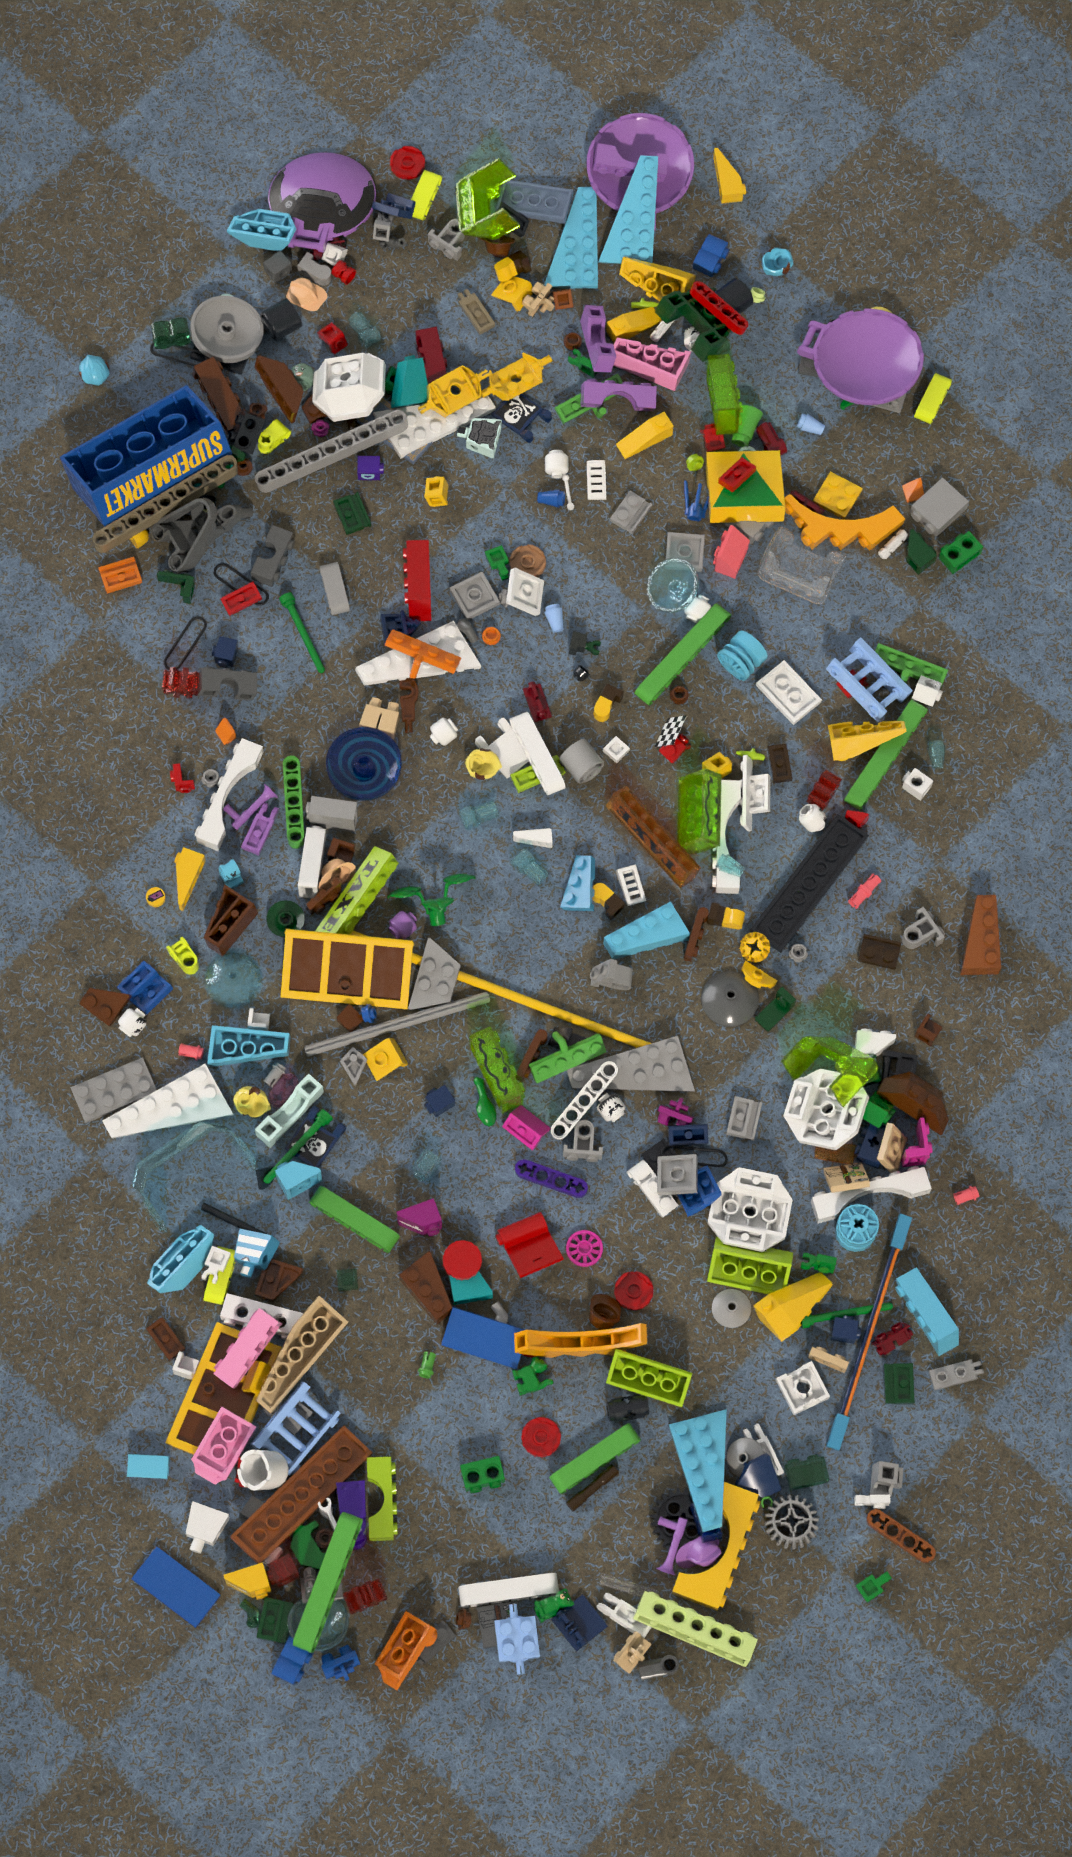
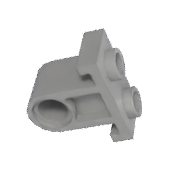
M452 219L438 236L435 235V230L431 229L428 233V242L433 249L441 250L447 258H453L458 261L461 257V247L459 244L465 238V224L460 219Z
M924 907L918 909L915 917L916 919H921L905 929L902 943L906 948L915 949L930 939L935 938L934 944L937 947L943 943L945 933L940 926L934 923V918L930 911H926ZM908 935H915L917 940H910Z
M609 959L592 968L590 972V986L599 987V985L618 990H630L633 969L617 964V960Z
M581 1120L576 1124L573 1149H567L568 1145L563 1147V1157H567V1160L577 1161L578 1158H584L588 1162L602 1160L603 1147H599V1151H593L594 1126L590 1121ZM586 1128L589 1130V1134L582 1135L579 1130Z

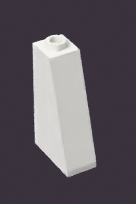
M320 826L306 828L298 881L299 898L312 899L319 892L318 886L321 881L326 842V829Z

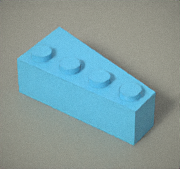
M669 902L605 936L603 944L614 960L637 954L638 952L653 950L657 947L688 941L690 933L672 903Z
M212 1025L207 1064L209 1067L286 1057L289 1056L291 1036L289 1033Z
M917 1267L896 1278V1292L906 1301L908 1310L915 1316L917 1323L923 1329L938 1356L958 1346V1327Z

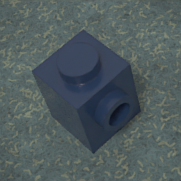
M219 636L217 646L214 645L212 650V656L218 666L223 668L234 666L239 647L238 640Z
M445 1085L439 1089H431L426 1094L427 1096H425L426 1103L424 1106L428 1113H433L435 1117L455 1106V1099Z
M851 1316L835 1317L831 1340L854 1344L856 1339H860L861 1327H858L859 1321L854 1320V1317Z

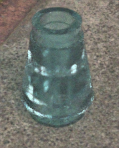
M944 741L928 742L927 750L932 769L944 768L946 748Z
M723 853L715 866L721 872L741 877L745 869L729 854L725 855Z

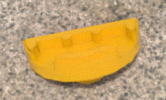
M745 960L741 971L744 973L745 980L757 988H761V986L772 988L776 985V979Z

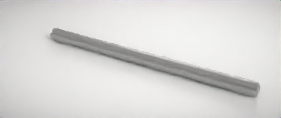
M483 992L309 1044L304 1047V1050L309 1057L490 1002L488 992Z

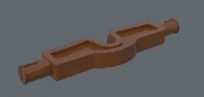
M406 678V680H400L399 687L401 690H410L411 693L401 696L400 704L402 722H405V733H408V726L409 733H412V722L415 721V704L418 700L419 691L415 680Z

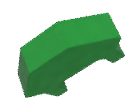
M316 1520L306 1526L300 1525L294 1531L290 1548L302 1567H312L315 1570H320L326 1553L320 1551L311 1536L312 1532L319 1528Z

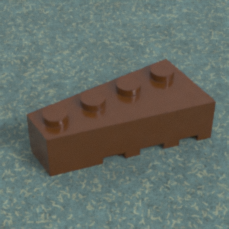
M211 357L195 365L192 376L195 380L199 379L201 391L208 394V403L213 410H217L215 414L228 435L230 431H233L235 417L241 411L240 399L236 392H232L230 388L232 386L227 376L224 377L222 373L223 367L219 360L216 361L214 357Z

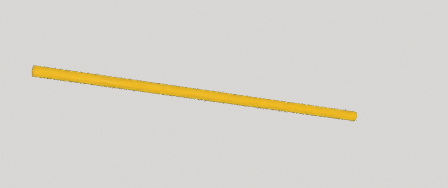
M354 930L349 934L367 936ZM412 953V963L420 966L423 957ZM459 971L457 980L635 1048L652 1044Z

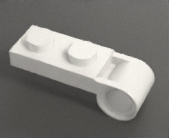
M641 1160L627 1171L628 1176L635 1180L634 1183L639 1186L661 1217H664L679 1206L671 1195H658L657 1176L644 1160Z

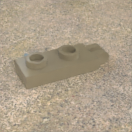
M465 289L464 294L466 297L461 292L457 294L460 299L458 301L460 307L479 335L495 327V322L475 293L471 294L468 289Z

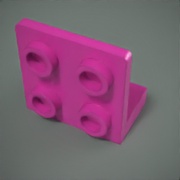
M924 1117L920 1118L916 1125L918 1146H911L905 1150L901 1159L902 1167L925 1165L930 1158L932 1144L928 1142L929 1125L925 1123Z

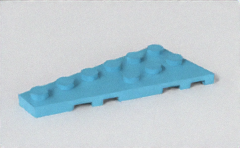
M640 155L598 263L622 264L624 256L652 263L658 156Z
M578 187L544 284L545 286L547 283L551 284V289L598 288L597 195L592 187Z
M727 1409L669 1424L674 1445L703 1532L722 1527Z

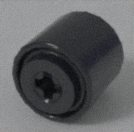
M733 278L715 292L739 314L750 307L754 301L750 289L737 278Z
M287 298L260 313L265 331L276 341L302 327V322L296 309Z

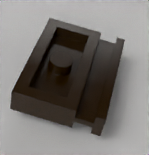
M864 934L858 961L895 970L902 942Z

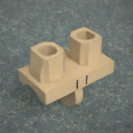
M537 282L532 288V292L537 295V298L534 299L530 295L524 298L522 305L529 310L528 314L533 317L539 308L542 313L546 310L552 311L554 309L552 303L554 298L550 296L546 299L551 293V284L547 283L545 286Z
M635 1631L633 1635L627 1638L626 1644L621 1651L615 1654L613 1661L630 1674L637 1663L645 1659L643 1655L651 1646V1643Z

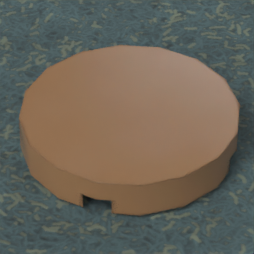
M534 545L519 546L510 556V569L517 568L535 577H539L546 568L544 552Z

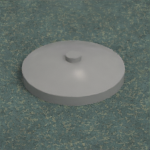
M216 296L205 300L196 308L191 319L190 333L194 344L204 355L209 358L214 357L219 362L235 363L249 358L258 350L263 338V324L258 312L246 301L232 296Z

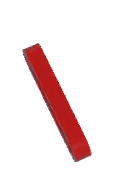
M696 281L690 288V295L734 333L738 335L745 333L749 323L742 315L703 282Z

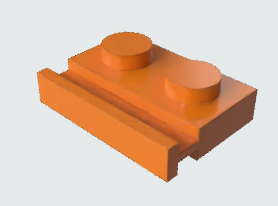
M134 557L98 567L107 594L142 583Z

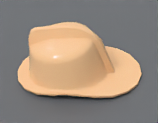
M297 278L291 281L286 298L292 304L309 311H317L328 298L326 291L322 287L306 278Z
M341 859L329 861L322 868V879L318 886L319 891L323 888L327 890L334 885L331 880L335 877L340 880L341 885L351 880L355 875V865L350 862H344Z

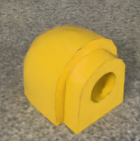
M145 529L130 538L136 548H140L148 541L149 533Z

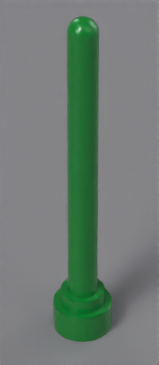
M293 593L283 594L279 598L281 605L288 609L318 672L324 673L323 663L294 606L296 599Z
M321 1109L316 1114V1121L264 1177L266 1184L276 1177L275 1170H277L280 1164L289 1162L321 1126L324 1127L333 1120L327 1111Z
M891 1302L882 1303L880 1312L891 1310L893 1304ZM873 1305L815 1315L811 1313L801 1321V1328H810V1325H814L816 1322L833 1320L835 1317L842 1318L843 1316L869 1314L872 1312Z

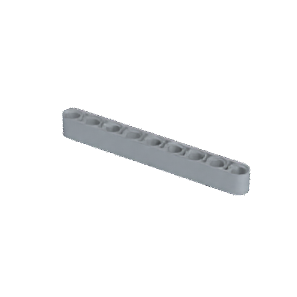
M401 410L392 411L267 467L255 475L256 485L261 492L273 491L398 435L408 428L406 415ZM399 419L403 420L400 423H395ZM381 427H386V428H385L384 430H382V431H379V430H378V429L381 428ZM363 435H369L367 438H361ZM347 442H352L351 445L345 446ZM332 449L335 450L333 453H328ZM318 457L316 461H311L312 458ZM296 465H302L300 468H294ZM280 472H285L284 475L277 476ZM268 480L266 483L261 484V481Z

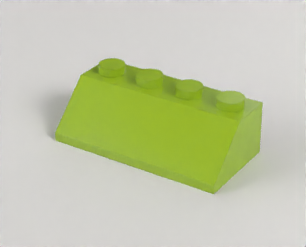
M716 1237L707 1282L770 1294L787 1286L793 1252L774 1248L759 1252L723 1244Z
M616 1349L606 1383L682 1407L693 1373Z

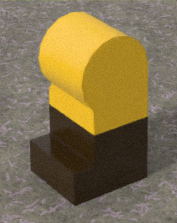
M521 250L494 265L497 278L501 282L508 281L513 276L522 272L528 273L532 271L528 257Z
M606 684L595 704L594 718L599 722L607 721L614 702H621L624 691Z
M597 883L592 887L595 890V895L592 897L593 901L600 903L607 909L606 916L610 920L624 909L625 902L605 884Z
M712 902L707 924L737 930L742 929L745 912L719 906L718 903Z

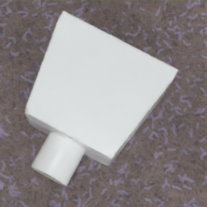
M193 1501L186 1529L187 1537L193 1539L190 1550L201 1554L205 1543L214 1546L229 1521V1514Z

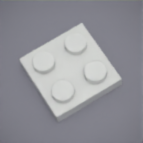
M517 568L511 569L506 604L534 616L539 615L544 580Z

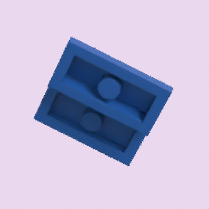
M143 961L117 986V989L121 993L132 995L130 1001L147 1015L173 990V987L154 968Z
M708 1165L698 1169L697 1193L677 1194L688 1217L703 1210L722 1195Z

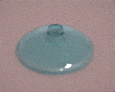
M670 558L662 561L653 569L647 582V594L650 602L655 608L665 613H676L684 610L692 603L698 592V574L695 568L683 559Z
M231 952L217 957L211 962L205 973V988L208 995L214 1002L227 1008H239L251 1003L258 996L262 987L260 967L251 957L242 953ZM231 974L236 975L234 979H231L229 976Z
M302 1598L294 1604L288 1615V1630L293 1640L307 1605L302 1603ZM338 1599L333 1601L314 1651H324L335 1647L347 1634L349 1616L346 1608Z

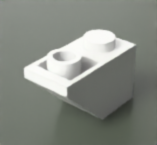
M871 1029L857 1030L854 1058H861L873 1053L876 1056L880 1055L894 1044L896 1034H892L890 1031L872 1032Z

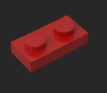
M741 457L719 477L718 483L729 491L734 492L756 472V466Z
M251 582L220 599L228 615L231 616L262 600V597L254 582Z

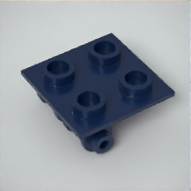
M583 1594L574 1601L573 1606L560 1610L551 1619L576 1652L608 1627Z

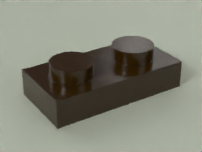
M787 743L768 746L767 750L773 783L792 781Z

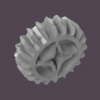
M788 1494L787 1501L781 1496L779 1498L780 1503L774 1500V1507L769 1506L767 1509L770 1513H766L765 1518L770 1521L764 1522V1526H771V1528H768L766 1533H774L770 1540L773 1541L777 1537L779 1539L776 1543L777 1546L782 1541L785 1542L784 1549L788 1548L789 1543H791L792 1550L796 1549V1543H798L800 1548H803V1540L809 1544L811 1542L809 1537L814 1538L816 1535L811 1530H818V1526L813 1523H817L819 1518H812V1516L817 1514V1511H810L813 1506L812 1503L807 1506L804 1505L807 1500L806 1498L799 1502V1495H796L795 1499L792 1500V1496ZM787 1507V1516L780 1518V1520H775L777 1512ZM793 1507L803 1511L807 1518L796 1515ZM790 1515L792 1520L797 1522L794 1524L793 1529L791 1524L786 1522V1520H789ZM803 1524H808L806 1532L796 1537V1528L803 1526ZM777 1526L786 1528L790 1537L783 1535L777 1529Z

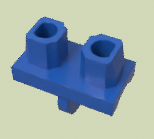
M345 1645L339 1649L341 1657L334 1659L331 1653L321 1657L323 1664L321 1667L326 1679L333 1676L338 1679L343 1676L345 1681H348L349 1677L347 1674L354 1671L353 1667L360 1665L355 1650L353 1651L349 1645Z

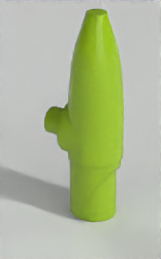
M641 298L640 302H631V309L657 307L659 303L645 301L644 298Z
M754 748L751 751H736V754L741 757L748 755L753 760L764 761L765 754L755 752Z

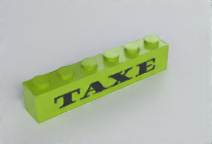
M374 846L315 931L349 935L399 864L393 854Z

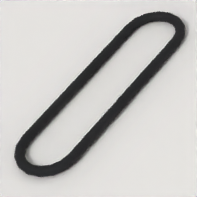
M157 340L153 342L150 346V352L155 356L166 358L191 366H195L197 364L155 353L153 351V346L157 343H163L170 346L196 352L199 354H203L199 350L184 347L163 340Z
M221 563L214 568V576L234 591L237 590L235 587L217 576V568L225 566L249 583L253 582L227 564ZM254 583L259 590L266 594V600L264 602H256L254 604L257 606L265 605L269 600V594L266 590H264L256 583Z
M199 616L193 617L188 622L164 659L166 669L175 671L182 666L206 630L207 622L204 618ZM196 619L202 620L204 627L180 664L175 668L168 667L166 664L168 657L190 624Z
M666 1145L661 1151L662 1156H665L664 1151L667 1148L719 1152L725 1157L723 1164L698 1162L699 1166L723 1167L728 1161L726 1153L719 1149Z

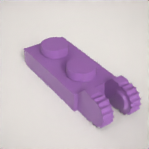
M265 802L259 813L256 814L241 846L243 850L258 856L279 812V808L274 807L270 817H265V812L268 810V804Z

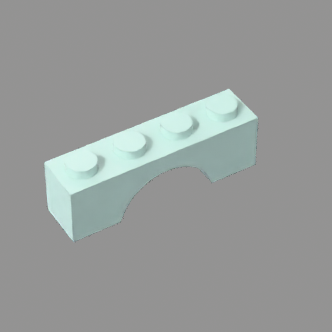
M308 1074L295 1087L285 1104L272 1115H268L255 1129L256 1136L271 1148L324 1093L323 1086Z

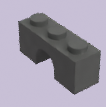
M272 525L267 535L265 544L266 548L275 552V555L270 559L257 557L251 571L252 580L270 587L273 586L274 582L279 581L281 566L286 565L288 560L286 555L289 550L292 551L295 545L293 532Z
M207 666L201 668L197 674V696L216 697L221 691L222 684L229 685L233 689L234 699L251 701L257 695V673H251L249 670L233 671L230 668L221 670Z

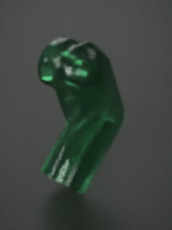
M245 1598L239 1607L247 1612V1626L249 1628H256L260 1623V1610Z

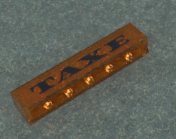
M627 786L613 793L606 804L608 810L679 888L692 882L701 869L694 859Z

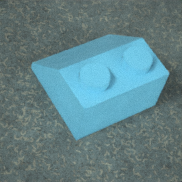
M294 1161L284 1162L275 1170L277 1182L288 1200L322 1182L321 1170Z

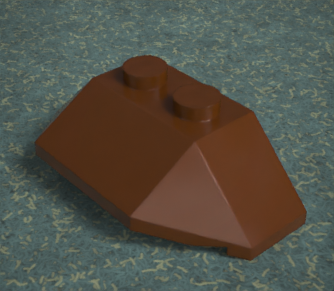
M258 356L254 368L260 374L263 383L291 424L294 423L304 392L302 385L296 381L292 370L288 369L285 363Z
M911 1071L886 1077L882 1080L876 1094L918 1121L924 1117L925 1123H928L931 1130L939 1135L943 1134L949 1121L943 1092Z

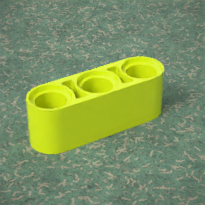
M424 170L411 200L416 202L412 217L425 220L426 217L424 216H427L432 205L431 200H434L439 189L438 186L441 184V175Z
M938 373L934 374L916 410L915 418L932 424V419L935 418L940 404H942L948 392L947 389L949 390L952 379Z
M218 1246L217 1248L230 1252L231 1256L224 1272L218 1271V1281L216 1284L212 1283L214 1276L212 1274L209 1275L204 1301L223 1305L224 1297H226L230 1284L229 1278L231 1279L235 1266V1250Z

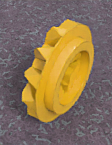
M751 932L746 934L741 940L739 949L742 957L747 961L757 963L763 961L768 956L770 943L762 933ZM757 942V947L762 951H754L752 953V948L748 944H755Z

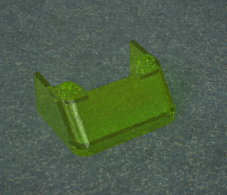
M500 158L464 176L456 184L458 229L466 236L495 240L520 227V224L504 208L491 214L490 201L500 195L501 184L516 177V174Z
M803 1037L781 1060L794 1081L820 1055L835 1061V1068L840 1075L832 1082L829 1088L842 1107L855 1096L878 1070V1064L874 1058L833 1037Z

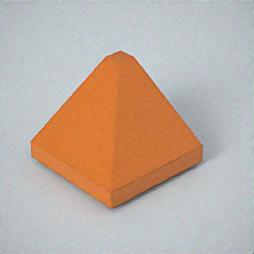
M921 478L902 485L907 503L917 501L924 495Z

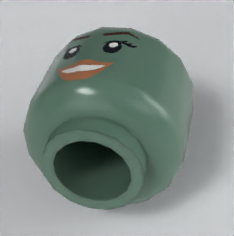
M305 363L293 366L291 370L294 378L302 385L303 390L306 391L311 388L314 379L312 367Z

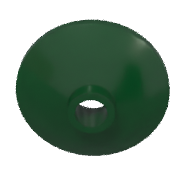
M284 900L270 907L267 912L266 922L273 934L285 937L286 929L301 930L303 928L305 916L298 904ZM284 918H287L290 921L289 923L284 924L282 920Z

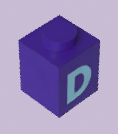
M358 456V480H380V474H384V463H380V456Z

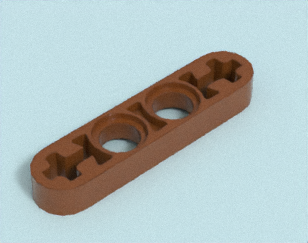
M873 1509L868 1513L866 1522L875 1531L923 1563H929L934 1559L936 1551L931 1544L879 1509ZM878 1514L880 1516L879 1520L883 1523L885 1519L888 1520L883 1530L880 1529L881 1523L875 1522L874 1524L871 1522V1515L875 1516ZM889 1525L896 1526L898 1529L897 1535H889L887 1527ZM905 1537H912L915 1545L913 1547L905 1546ZM920 1542L922 1544L920 1548L922 1550L929 1549L931 1557L923 1558V1552L918 1549L917 1553H915L913 1550L917 1548Z

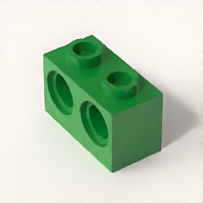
M970 531L965 534L961 533L955 538L953 543L950 545L948 543L941 548L939 559L954 574L981 555L983 546ZM967 544L971 548H965L963 545ZM948 555H955L957 558L952 559Z
M876 1091L868 1100L863 1119L880 1128L882 1124L887 1125L896 1110L893 1109L895 1105L876 1094Z
M499 1456L460 1465L466 1492L478 1493L482 1491L483 1487L490 1486V1489L502 1486L501 1483L505 1482ZM490 1469H495L498 1471V1476L491 1478L487 1475V1472ZM470 1474H476L479 1479L477 1482L472 1483L467 1477Z

